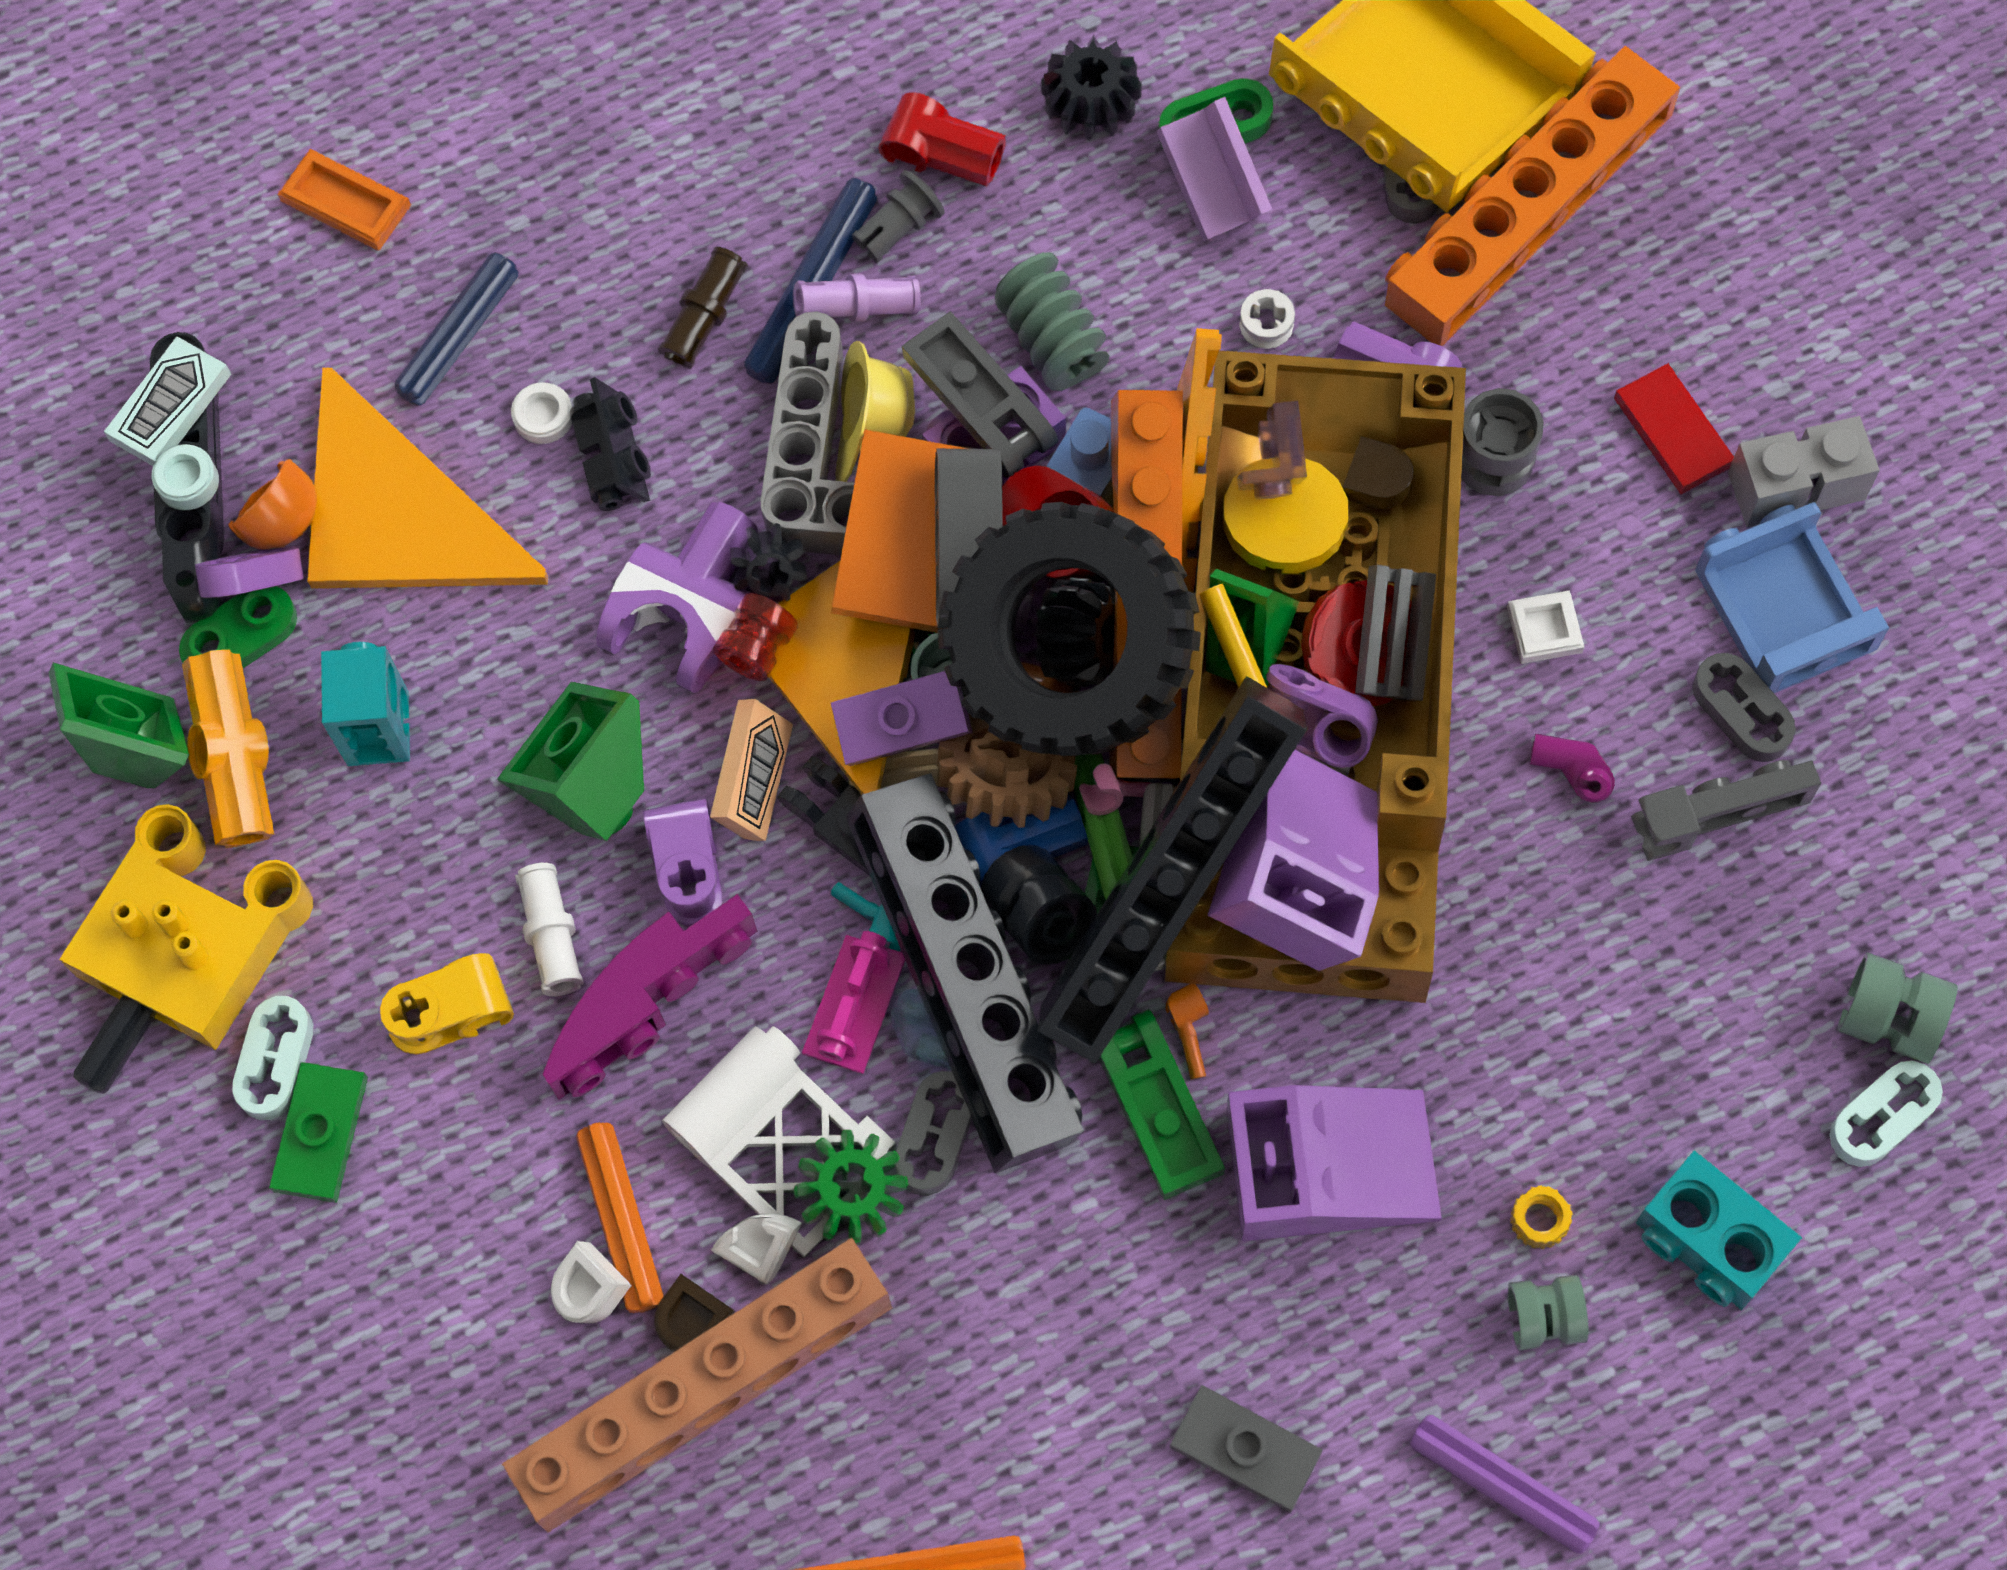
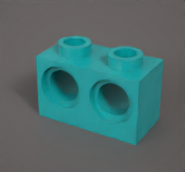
M351 642L343 645L340 650L321 651L322 724L346 765L360 766L409 762L410 725L409 723H403V719L409 718V691L386 646L378 647L369 642Z
M1695 1150L1656 1194L1635 1222L1645 1231L1641 1235V1239L1653 1253L1670 1263H1673L1676 1258L1680 1259L1698 1274L1695 1284L1709 1299L1723 1307H1727L1732 1302L1740 1310L1744 1309L1803 1238ZM1687 1201L1695 1205L1702 1215V1226L1688 1228L1679 1224L1671 1213V1203ZM1739 1244L1749 1249L1755 1258V1270L1752 1272H1741L1734 1269L1726 1260L1725 1246Z

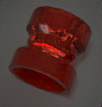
M749 593L744 595L734 612L737 623L732 628L723 630L712 649L722 663L738 674L752 680L766 681L777 664L775 653L778 650L777 647L787 645L799 626L792 614L776 602L764 596Z

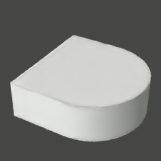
M577 1241L553 1276L551 1297L555 1309L566 1320L576 1323H597L607 1318L613 1312L632 1285L591 1242Z

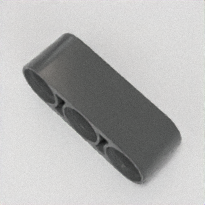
M936 449L935 573L937 628H948L949 611L941 610L940 605L944 590L951 592L955 590L959 576L955 575L952 570L961 555L972 557L979 548L975 539L988 527L995 529L1003 527L1002 461L1000 449Z

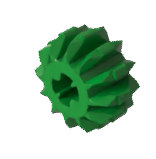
M843 1130L840 1138L841 1151L837 1153L831 1143L822 1137L816 1141L815 1148L817 1154L824 1164L811 1158H801L798 1170L815 1181L802 1182L795 1185L794 1197L800 1200H818L805 1209L802 1213V1220L805 1224H811L826 1215L829 1219L823 1229V1239L832 1241L836 1236L839 1224L848 1225L847 1238H852L856 1245H859L862 1236L860 1223L865 1222L871 1232L877 1237H881L886 1233V1224L877 1210L889 1216H901L904 1205L899 1200L887 1195V1193H898L906 1190L908 1178L902 1175L885 1176V1173L898 1164L900 1156L896 1151H890L876 1160L873 1155L878 1147L879 1136L870 1134L866 1138L863 1150L854 1149L852 1130ZM850 1172L863 1177L861 1189L868 1193L866 1198L862 1200L858 1194H855L853 1203L845 1202L839 1198L840 1186L834 1182L836 1177L840 1175L844 1181H847L848 1173Z

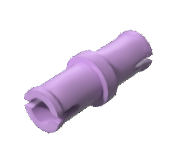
M862 273L849 274L846 280L797 281L794 286L793 301L796 317L806 312L817 311L827 314L831 318L848 317L852 323L865 322L868 316L916 315L920 309L921 295L919 282L915 279L914 275L900 278L866 279Z

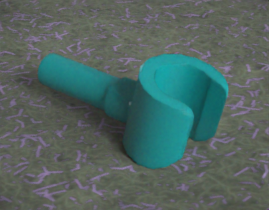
M836 883L831 890V896L862 915L865 919L873 921L869 931L885 937L887 942H890L888 948L900 952L901 948L883 905L880 904L878 906L874 902H869L842 883Z

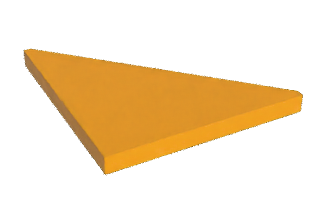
M1196 328L1176 390L1183 391L1182 566L1188 575L1184 578V582L1188 591L1194 593L1197 558L1187 557V550L1194 551L1197 542L1198 523L1202 521L1207 474L1198 473V467H1203L1205 464L1208 436H1211L1216 395V387H1207L1219 350H1221L1222 334H1219V330Z
M322 368L314 480L317 506L311 523L307 580L311 589L548 585L546 569L335 370L332 368Z
M838 561L792 593L789 601L782 600L739 630L737 635L751 656L862 795L881 789L886 759L890 756L854 766L845 765L830 702L903 683V678L907 677L916 633L914 628L832 614L831 608L840 561Z

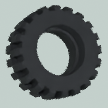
M1064 502L1043 503L1042 508L1039 510L1030 511L1023 508L1007 515V524L999 529L988 527L975 539L979 548L972 557L961 555L952 570L955 575L959 576L954 592L944 590L940 605L941 610L949 611L948 628L938 629L939 649L949 650L952 664L944 667L950 685L960 687L966 697L962 700L961 704L973 718L983 719L989 724L988 732L1004 742H1015L1022 745L1023 750L1039 754L1060 756L1101 754L1113 751L1116 746L1123 743L1137 741L1149 733L1148 727L1156 720H1165L1176 707L1172 700L1180 688L1188 687L1194 670L1188 667L1192 650L1199 651L1201 632L1194 630L1193 614L1199 613L1195 593L1189 592L1184 582V578L1188 576L1178 558L1169 555L1164 549L1165 543L1154 533L1140 527L1131 519L1100 507L1083 503L1081 505H1069ZM1077 568L1088 570L1101 576L1118 592L1127 616V639L1117 666L1103 682L1084 691L1063 693L1042 686L1026 672L1016 649L1015 623L1020 605L1034 584L1053 571Z

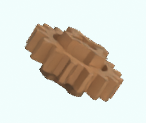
M969 713L973 733L939 743L937 758L938 787L948 788L947 796L950 798L952 805L966 802V817L970 819L984 812L990 814V824L994 827H998L1003 817H1012L1013 822L1018 828L1025 827L1026 815L1033 814L1044 822L1049 819L1050 807L1063 809L1067 804L1068 792L1074 791L1077 765H1074L1075 756L1039 754L1023 750L1022 745L1015 742H1004L988 732L989 724L980 718H973Z

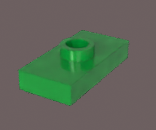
M301 1062L269 1186L274 1193L337 1203L368 1080L364 1072Z

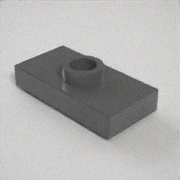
M1203 1385L1198 1390L1170 1444V1448L1289 1513L1295 1507L1323 1449Z

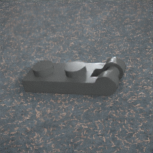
M951 311L902 345L903 358L983 449H1000L1002 475L1004 477L1010 478L1013 474L1024 468L1023 460L1036 450L1044 453L1058 443V436L1048 420ZM1014 419L1022 430L1008 440L999 429Z

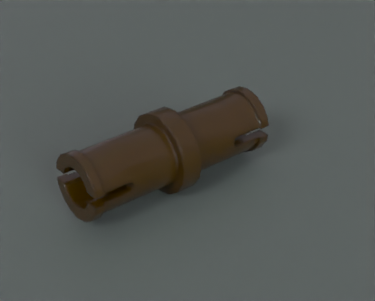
M715 247L712 250L711 257L694 288L685 290L680 298L679 304L682 309L665 340L658 347V352L664 354V358L688 369L693 368L695 359L714 325H722L726 318L727 311L724 307L742 274L748 268V264L742 261L743 258L738 254L723 247Z

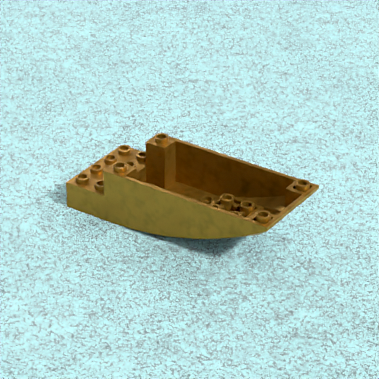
M1219 350L1214 366L1213 387H1216L1212 431L1211 436L1208 438L1207 476L1203 499L1196 599L1199 613L1194 614V630L1201 632L1199 651L1192 650L1190 658V669L1194 670V673L1188 685L1180 781L1239 688L1235 682L1206 672L1208 614L1199 593L1209 589L1210 575L1215 569L1300 601L1276 664L1289 665L1307 673L1308 671L1305 668L1301 639L1305 618L1318 598L1337 585L1367 580L1369 566L1374 565L1389 566L1390 569H1408L1417 573H1435L1437 575L1423 701L1413 702L1392 699L1386 704L1373 706L1376 710L1378 724L1370 750L1361 762L1350 767L1347 776L1377 792L1379 897L1361 957L1318 971L1208 916L1224 865L1223 862L1167 951L1165 982L1426 1003L1434 966L1438 854L1447 815L1466 368ZM1363 436L1400 448L1408 455L1413 464L1414 473L1411 490L1405 500L1398 505L1379 509L1348 500V526L1338 551L1319 567L1298 574L1281 573L1282 569H1273L1268 566L1265 567V570L1257 568L1246 562L1232 549L1223 530L1224 496L1233 478L1252 462L1273 455L1300 456L1324 466L1339 480L1343 488L1360 438ZM1411 586V594H1410V599H1411V601H1412V594H1413V586ZM1338 720L1330 724L1331 730L1341 739L1354 740L1361 737L1357 726L1350 721Z

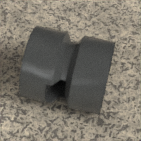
M1497 388L1482 392L1469 403L1464 412L1461 479L1469 488L1483 495L1502 496L1515 492L1528 481L1534 469L1544 425L1539 408L1528 396L1516 390Z

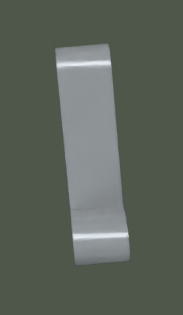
M817 311L806 312L797 316L789 324L785 334L760 501L766 531H771L773 525L778 523L780 524L781 536L784 537L787 543L793 539L800 538L803 543L804 552L841 555L846 527L841 526L838 522L849 515L854 482L827 480L842 382L844 355L840 329L837 323L827 314ZM815 345H818L816 353L817 368L809 366L807 354H811ZM805 399H814L820 402L816 407L808 410L794 407L798 402ZM804 453L812 456L809 462L802 465L786 463L791 456ZM788 509H798L805 512L795 521L785 522L777 518Z

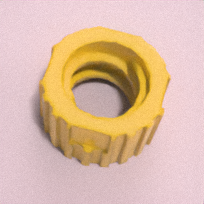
M1542 1185L1538 1187L1532 1186L1527 1193L1522 1194L1519 1199H1516L1511 1211L1510 1223L1513 1225V1232L1517 1234V1239H1521L1523 1244L1530 1245L1532 1248H1552L1556 1243L1559 1244L1562 1241V1237L1567 1235L1572 1224L1571 1218L1573 1213L1570 1209L1571 1205L1566 1202L1557 1189ZM1542 1204L1550 1208L1557 1216L1556 1225L1548 1231L1540 1232L1533 1230L1529 1227L1525 1218L1527 1209L1530 1206Z

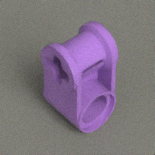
M1274 664L1269 667L1266 675L1267 681L1270 683L1268 689L1285 699H1289L1290 702L1301 707L1305 712L1307 731L1295 750L1339 768L1354 766L1365 758L1370 750L1378 724L1376 710L1370 701L1361 695L1353 694L1323 682L1301 669L1283 664ZM1338 720L1350 721L1357 726L1361 737L1354 740L1341 739L1331 730L1330 724Z
M707 798L643 810L651 858L656 868L658 885L666 908L677 923L686 927L692 926L722 905V890L715 857L718 851L713 839L710 824L712 819L710 818L711 813ZM697 882L695 887L696 894L684 896L685 884Z

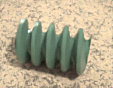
M1043 252L1028 258L1010 269L996 287L995 304L1006 315L1009 327L1018 334L1019 343L1022 348L1030 352L1033 366L1042 371V379L1045 385L1051 390L1063 391L1099 373L1108 364L1110 355L1106 351H1097L1105 342L1106 334L1099 327L1089 328L1093 323L1094 315L1087 308L1078 309L1082 303V296L1075 289L1066 290L1070 285V277L1064 271H1055L1058 266V258L1052 252Z

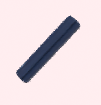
M497 252L490 254L396 379L394 387L403 399L417 406L427 401L517 279L518 271L516 265L510 259Z

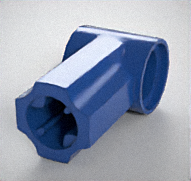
M1069 792L1066 806L1063 809L1051 806L1049 819L1044 822L1033 814L1026 815L1025 827L1018 828L1013 822L1012 817H1003L998 827H994L990 824V814L981 812L975 818H966L954 826L963 849L970 850L978 863L980 889L984 875L992 863L1006 851L1018 846L1036 845L1046 849L1055 858L1088 845L1082 817Z

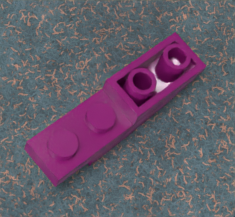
M738 894L684 931L668 911L642 931L606 966L571 1012L553 1046L542 1074L558 1100L568 1093H571L573 1097H580L593 1090L606 1076L603 1069L624 1054L627 1059H634L650 1050L660 1038L657 1031L666 1026L662 1014L655 1003L663 997L668 1002L683 997L698 983L697 973L716 960L722 965L728 964L739 958L749 949L752 944V940L749 937L758 931L752 913Z

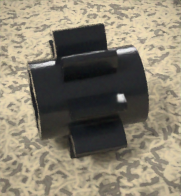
M778 523L773 525L771 531L759 533L751 527L746 528L748 541L744 549L739 547L730 548L731 563L735 566L743 567L733 575L734 587L736 590L749 586L756 593L757 604L759 605L763 604L766 597H776L779 595L785 601H789L791 599L789 587L793 579L798 581L807 579L806 565L799 561H794L804 553L802 540L798 538L787 543L784 537L781 536L780 524ZM768 558L778 559V561L771 563L769 570L759 569V567L766 565Z

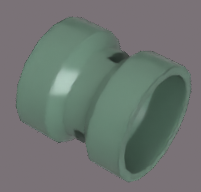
M1577 1275L1556 1277L1551 1285L1536 1286L1530 1280L1509 1282L1507 1292L1509 1312H1518L1520 1331L1513 1332L1516 1348L1519 1351L1540 1348L1546 1340L1559 1339L1565 1345L1586 1343L1588 1341L1587 1307L1583 1287Z

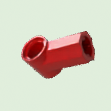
M909 92L902 95L879 143L878 149L884 159L890 163H894L895 159L915 165L914 171L923 172L928 166L987 187L993 180L1002 161L1006 147V135L949 116L946 108L935 99L925 94Z

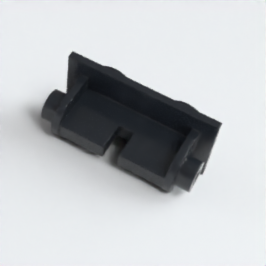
M596 377L590 379L593 393H583L573 399L574 406L570 410V417L579 451L587 455L597 449H601L600 454L582 462L590 498L593 502L598 503L602 511H612L620 508L623 505L622 497L632 495L642 502H648L650 497L645 480L650 478L651 469L645 454L635 442L632 426L637 424L635 408L625 393L622 391L618 392Z

